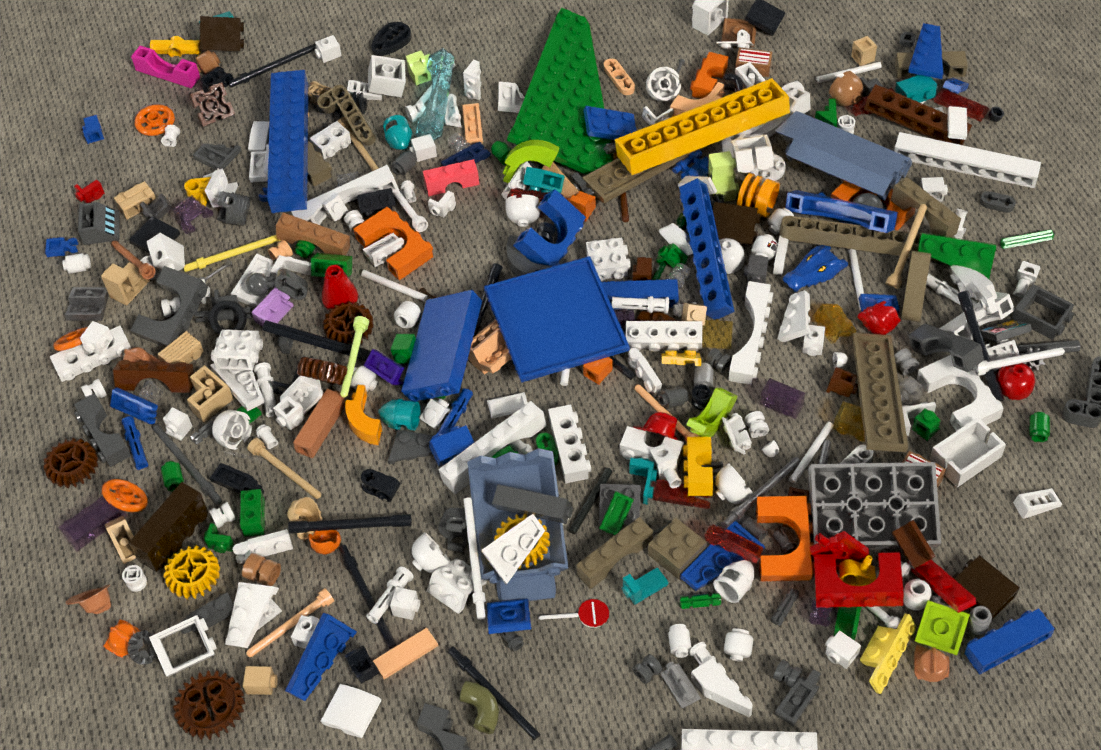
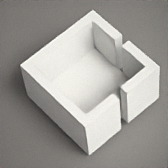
M767 134L732 140L738 172L749 173L754 168L767 170L770 167H774L772 146Z

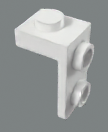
M279 255L275 264L270 269L272 276H275L280 269H288L311 275L310 262L293 259L289 256Z
M935 402L902 406L907 436H909L911 428L909 419L915 418L925 408L935 412Z

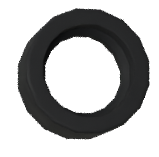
M222 301L212 308L209 314V322L212 329L218 334L222 330H243L247 323V315L240 304L233 301ZM224 308H232L238 313L239 321L232 329L222 328L217 321L219 312Z

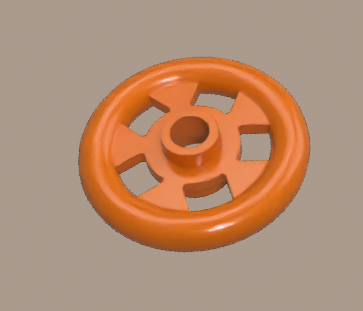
M159 104L150 105L138 112L134 124L141 134L157 136L165 133L167 125L174 124L175 115L167 106ZM146 122L147 126L143 127L142 124Z
M88 327L72 331L60 337L54 342L53 348L56 351H64L81 345L80 337Z
M112 479L105 482L102 486L101 491L104 499L117 509L126 512H140L148 505V498L145 492L129 481Z

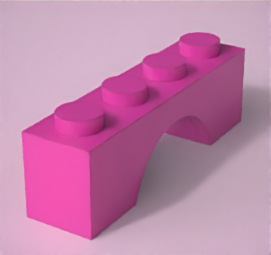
M139 46L131 56L136 71L189 88H193L200 79L197 64L181 59L177 65L170 64L160 58L153 49Z

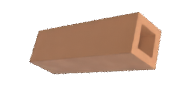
M326 389L293 442L297 453L314 458L345 407V398L341 397L339 391Z

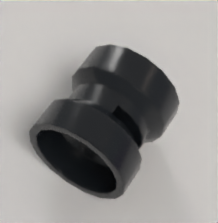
M542 222L537 227V233L547 242L552 243L555 227L550 223Z
M700 384L693 388L691 402L694 408L704 410L711 398V389L706 385Z

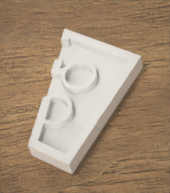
M256 254L231 292V295H237L238 301L256 308L267 296L268 291L261 296H254L249 293L246 287L247 278L254 273H262L266 277H270L273 260Z
M532 514L482 549V553L506 585L541 538L545 529Z
M238 583L225 645L248 648L259 627V621L263 613L267 612L270 606L268 604L273 594L276 595L279 588Z

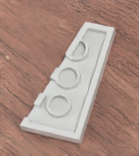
M214 363L210 365L213 373L229 386L231 393L247 411L264 403L262 393L252 370L216 369Z

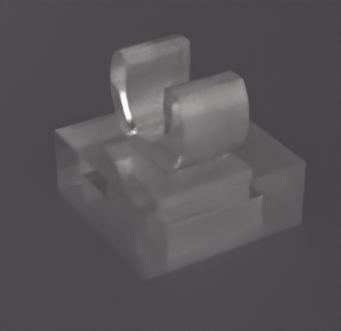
M147 380L138 396L157 405L163 390L153 381Z

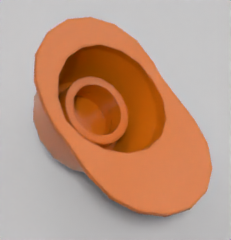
M120 619L116 626L110 627L109 638L103 647L115 655L123 657L129 654V639L140 630L127 621Z

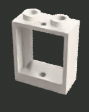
M198 615L149 637L167 677L215 655L213 650L217 649L213 638L208 639L205 633L208 627L204 618L199 619ZM196 624L208 652L173 668L161 639Z

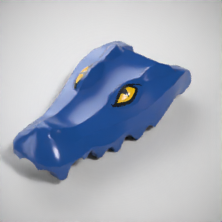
M820 245L813 248L791 272L784 275L783 281L788 284L789 288L798 292L801 287L806 285L810 287L817 285L819 282L823 283L832 279L838 272L848 266V262L844 259L839 260L830 252V246Z

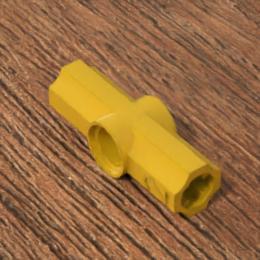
M173 36L170 40L150 41V49H153L157 54H168L170 57H181L182 54H201L200 40H184L179 36Z

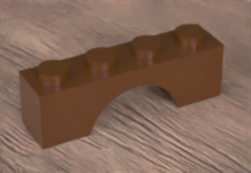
M129 360L118 361L113 369L115 388L118 387L122 390L134 391L139 382L146 378L162 381L171 392L190 393L193 389L190 376L194 374L193 364H186L185 362L167 363L161 361L153 363L148 361L130 362Z

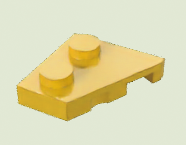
M666 350L665 353H661L662 364L676 365L695 363V366H701L700 353H696V350H684V353H677V350Z

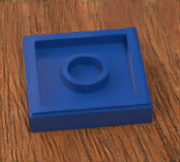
M528 599L487 603L489 634L531 629Z

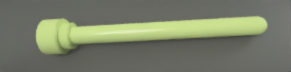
M363 316L355 317L353 323L355 335L347 363V374L344 377L340 392L343 398L348 396L362 334L368 329L369 320Z

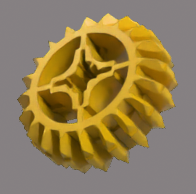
M524 513L523 518H519V515L516 514L514 520L508 516V523L502 522V528H497L496 532L498 535L494 536V541L525 520L527 514ZM542 525L545 532L538 540V544L530 551L522 563L525 564L526 568H529V563L531 562L536 566V559L543 560V554L548 553L547 547L550 546V541L548 540L550 535L546 532L547 527L545 525Z
M188 545L185 551L180 548V553H173V559H168L167 561L169 565L164 566V578L167 587H169L173 594L176 593L179 598L184 595V598L187 600L190 594L196 599L197 593L204 596L205 589L211 592L210 584L216 585V579L220 578V566L217 557L214 556L213 552L208 551L207 548L203 547L200 549L197 545L194 549ZM180 579H181L182 581L187 580V581H189L190 583H183V582H180V581H178V580H180Z

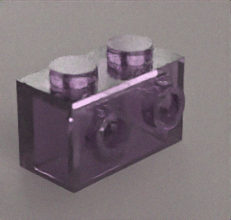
M769 378L761 392L760 405L796 419L804 405L805 392Z

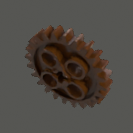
M216 670L214 676L211 675L210 671H207L205 677L199 673V679L197 680L190 677L192 683L184 682L183 684L186 689H178L181 697L174 698L177 705L173 706L176 712L174 716L178 720V725L183 727L182 729L185 733L190 731L191 737H195L198 733L200 740L203 739L205 734L211 740L214 733L218 738L220 737V731L223 730L225 733H228L227 727H235L233 720H241L238 713L244 712L241 706L245 704L244 698H242L244 693L242 690H239L241 688L239 683H235L233 677L228 679L227 673L220 677L219 671ZM204 689H207V694L211 701L210 705L215 716L214 721H212L207 708L208 704L203 693ZM221 689L219 693L213 694L215 690ZM200 697L198 701L192 702L194 698ZM227 708L224 712L218 713L220 709ZM206 715L203 720L197 721L200 716Z

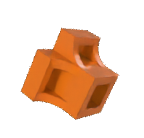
M579 191L576 196L572 195L571 198H566L586 217L585 222L596 207L595 196Z

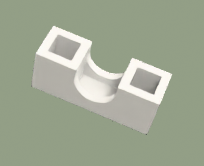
M627 426L620 443V455L629 460L631 458H643L648 461H654V464L657 465L650 453V449L654 447L645 444L646 431ZM665 437L661 445L669 444L677 458L678 466L683 454L684 442ZM665 450L657 453L659 457H665L668 454Z

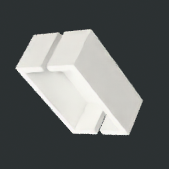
M977 417L932 448L929 460L945 468V476L956 487H959L1000 459L1006 444L994 432L990 434L986 444L990 428Z

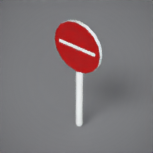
M590 599L581 604L578 613L540 615L538 618L543 620L579 617L584 625L596 628L607 622L609 609L604 602L598 599Z

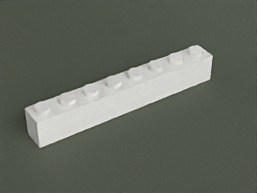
M899 132L894 150L911 158L912 162L1030 188H1035L1041 162L902 132Z

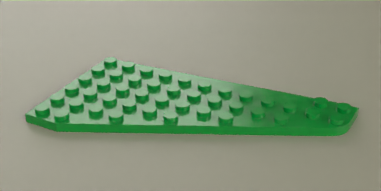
M561 8L555 18L507 141L516 145L529 140L550 142L559 147L554 161L588 175L612 162L613 153L606 154L603 149L606 144L611 143L610 139L587 135L583 111L585 106L604 109L589 22L584 16Z

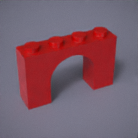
M900 552L878 553L879 575L875 581L865 586H852L843 582L838 577L835 554H814L816 607L903 606L904 591Z

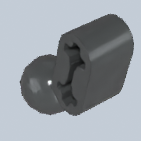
M280 269L275 276L266 277L262 273H254L246 281L249 293L254 296H261L269 288L276 287L290 297L302 300L306 297L308 291L307 281L288 269Z

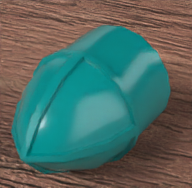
M401 115L390 116L383 123L387 143L396 150L407 149L412 137V130L407 119ZM396 120L397 125L390 127L386 131V125L390 121Z
M395 399L384 404L378 410V414L381 420L390 428L400 430L401 425H405L408 430L415 431L420 422L421 410L418 402Z

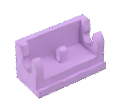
M275 287L252 311L254 321L263 326L265 320L278 323L294 306L293 303L288 301L290 297Z

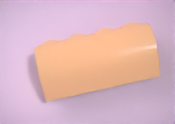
M496 319L473 337L468 356L472 365L483 374L487 372L495 373L506 362L511 360Z

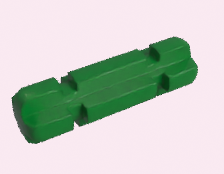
M711 593V596L708 594L692 595V598H689V596L680 597L681 609H689L690 606H693V608L708 607L709 604L713 606L721 605L720 593Z

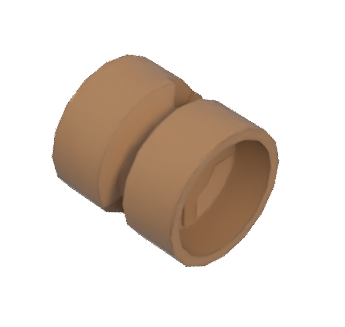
M252 553L245 561L242 576L253 582L257 581L260 585L273 586L280 575L281 565L270 559L266 560L265 557L256 553Z

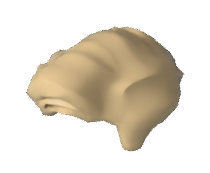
M304 497L293 501L287 512V517L290 521L322 520L321 511L311 497ZM315 531L297 533V536L302 540L309 539L308 535H313Z

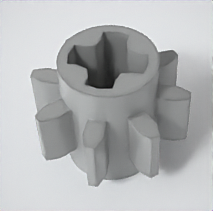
M1028 347V352L1021 353V355L1040 352V348H1035L1033 352V349ZM1043 359L1033 362H1025L1024 364L1031 369L1033 366V369L1038 371L1041 364L1045 365V362H1043Z

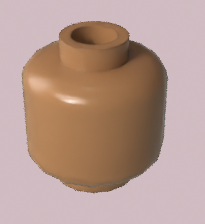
M206 50L196 57L199 73L208 74L216 67H219V63H221L214 51Z

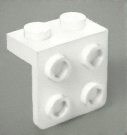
M452 560L447 566L441 567L432 573L426 592L459 614L465 607L468 595L474 592L471 567L463 560ZM481 580L482 586L486 584L487 580Z

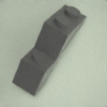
M425 703L417 722L419 731L433 737L443 750H470L466 737L449 733L453 725L450 711Z

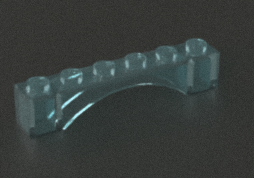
M444 48L431 54L428 58L427 70L432 76V91L428 104L417 122L415 134L417 137L431 134L433 141L442 137L455 59Z

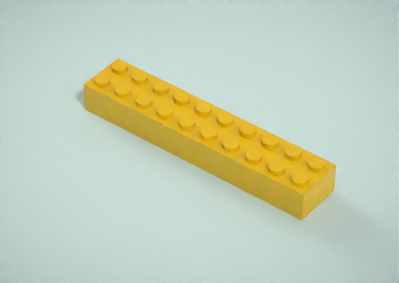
M771 78L615 139L617 157L631 175L640 173L789 114V96Z

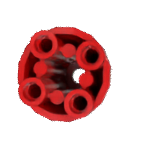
M338 265L329 266L325 273L322 291L324 307L329 310L335 309V304L340 306L342 302L344 304H348L349 301L352 304L357 302L359 297L357 289L343 269Z

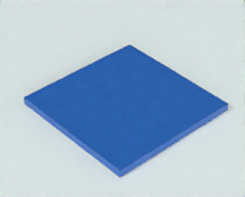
M590 256L484 286V291L521 383L630 351V346Z

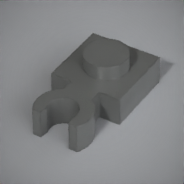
M578 172L571 175L573 179L572 184L578 191L594 196L593 190L586 187V182Z

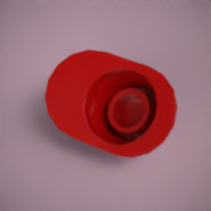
M654 413L649 417L644 427L633 426L636 429L659 433L678 440L674 436L677 418L667 413Z

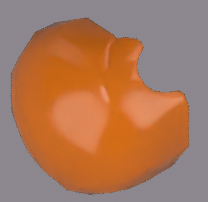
M337 530L315 531L313 535H308L311 548L318 554H330L341 543V536Z

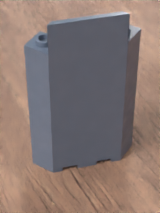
M795 111L775 130L776 133L793 139L785 151L788 160H798L875 193L883 201L886 200L890 190L894 189V185L900 181L901 177H906L912 165L911 158L799 111Z
M538 448L525 455L508 452L498 458L478 456L468 461L481 580H488L492 584L496 583L500 602L519 599L535 601L555 598L556 585L554 576L560 575L561 571L568 569L562 523L540 519L542 525L547 527L546 532L550 535L548 539L550 546L547 547L548 553L543 554V560L536 559V566L532 562L529 563V568L522 564L521 568H518L507 585L482 553V549L494 542V536L498 535L496 532L497 528H502L501 523H508V516L514 520L517 514L498 510L492 504L497 484L559 497L553 451Z

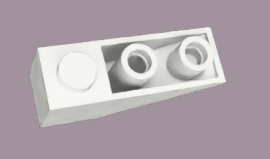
M711 658L692 671L691 680L705 697L747 717L752 715L753 705L750 699L740 693L737 683L733 679L730 680L728 678L725 668L721 663H716Z

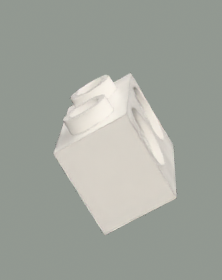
M338 121L309 138L314 150L321 153L323 160L334 156L337 151L347 148L351 143L349 131Z

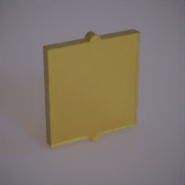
M705 320V325H702V347L731 349L733 321Z

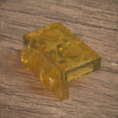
M821 304L813 315L816 324L825 327L824 335L831 344L835 343L840 336H852L853 333L857 332L851 320L847 318L843 309L838 304Z

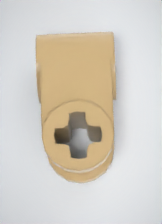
M312 81L308 88V102L318 105V97L331 88ZM330 101L325 102L324 107L328 106Z

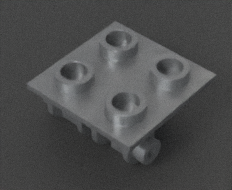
M600 484L599 524L603 521L615 491L634 499L624 524L629 525L640 517L641 485Z

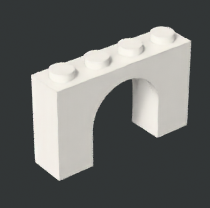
M951 355L919 369L916 380L927 393L948 384L961 385L972 393L974 402L952 412L950 424L956 431L977 417L986 425L1001 418L1004 409L1002 403L996 400L990 388L984 385L980 377L974 374L973 370L966 372L953 367Z

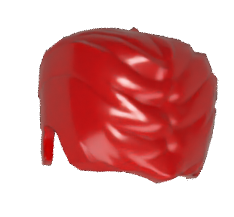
M886 301L867 307L857 316L873 334L886 335L901 321L894 307L884 306Z

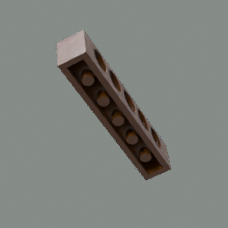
M877 84L874 85L867 98L864 110L935 140L963 145L965 142L964 139L948 138V114ZM967 123V137L972 127L969 123Z

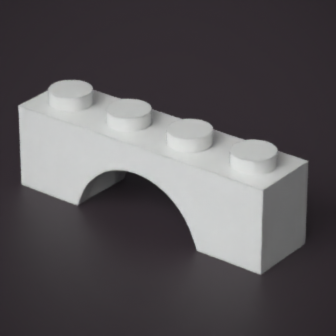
M996 292L998 298L995 299L998 311L992 314L987 308L983 309L980 302L973 305L979 326L987 322L1002 320L1015 310L1009 294ZM964 312L939 328L968 340H973Z

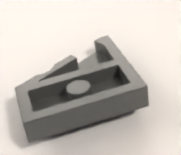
M203 144L193 154L195 160L215 170L217 168H223L224 170L242 150L239 145H235L234 148H226L223 144Z

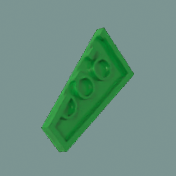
M921 232L917 251L931 253L932 258L950 266L957 265L970 268L989 279L997 245Z

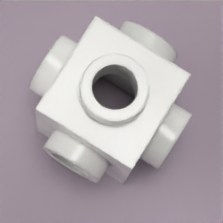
M286 396L273 408L277 416V423L281 427L286 426L290 431L299 426L305 419L304 409L301 404L292 400L289 396Z

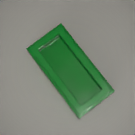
M615 491L599 529L614 536L619 533L634 499Z

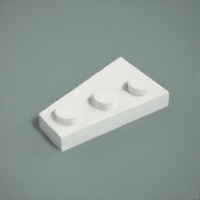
M805 290L794 293L789 298L777 338L781 342L811 333V329L808 327V323H810V317L808 316L810 294Z

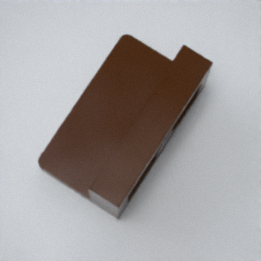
M914 520L891 532L912 569L935 557Z

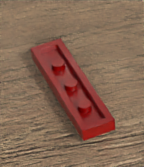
M932 559L915 569L911 567L910 571L919 579L929 584L930 588L956 612L960 613L976 604V598Z

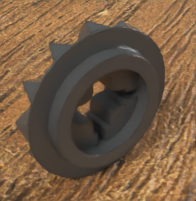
M146 630L136 632L131 636L128 642V653L134 662L147 665L152 663L153 658H158L149 638L155 635V633H150ZM143 643L150 644L147 652L146 650L138 651L143 646Z

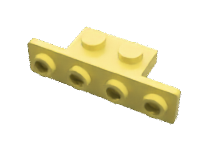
M904 614L897 629L878 626L860 658L862 664L875 667L869 682L878 694H881L884 687L888 684L893 670L897 667L902 653L906 650V646L915 632L916 624L910 614Z

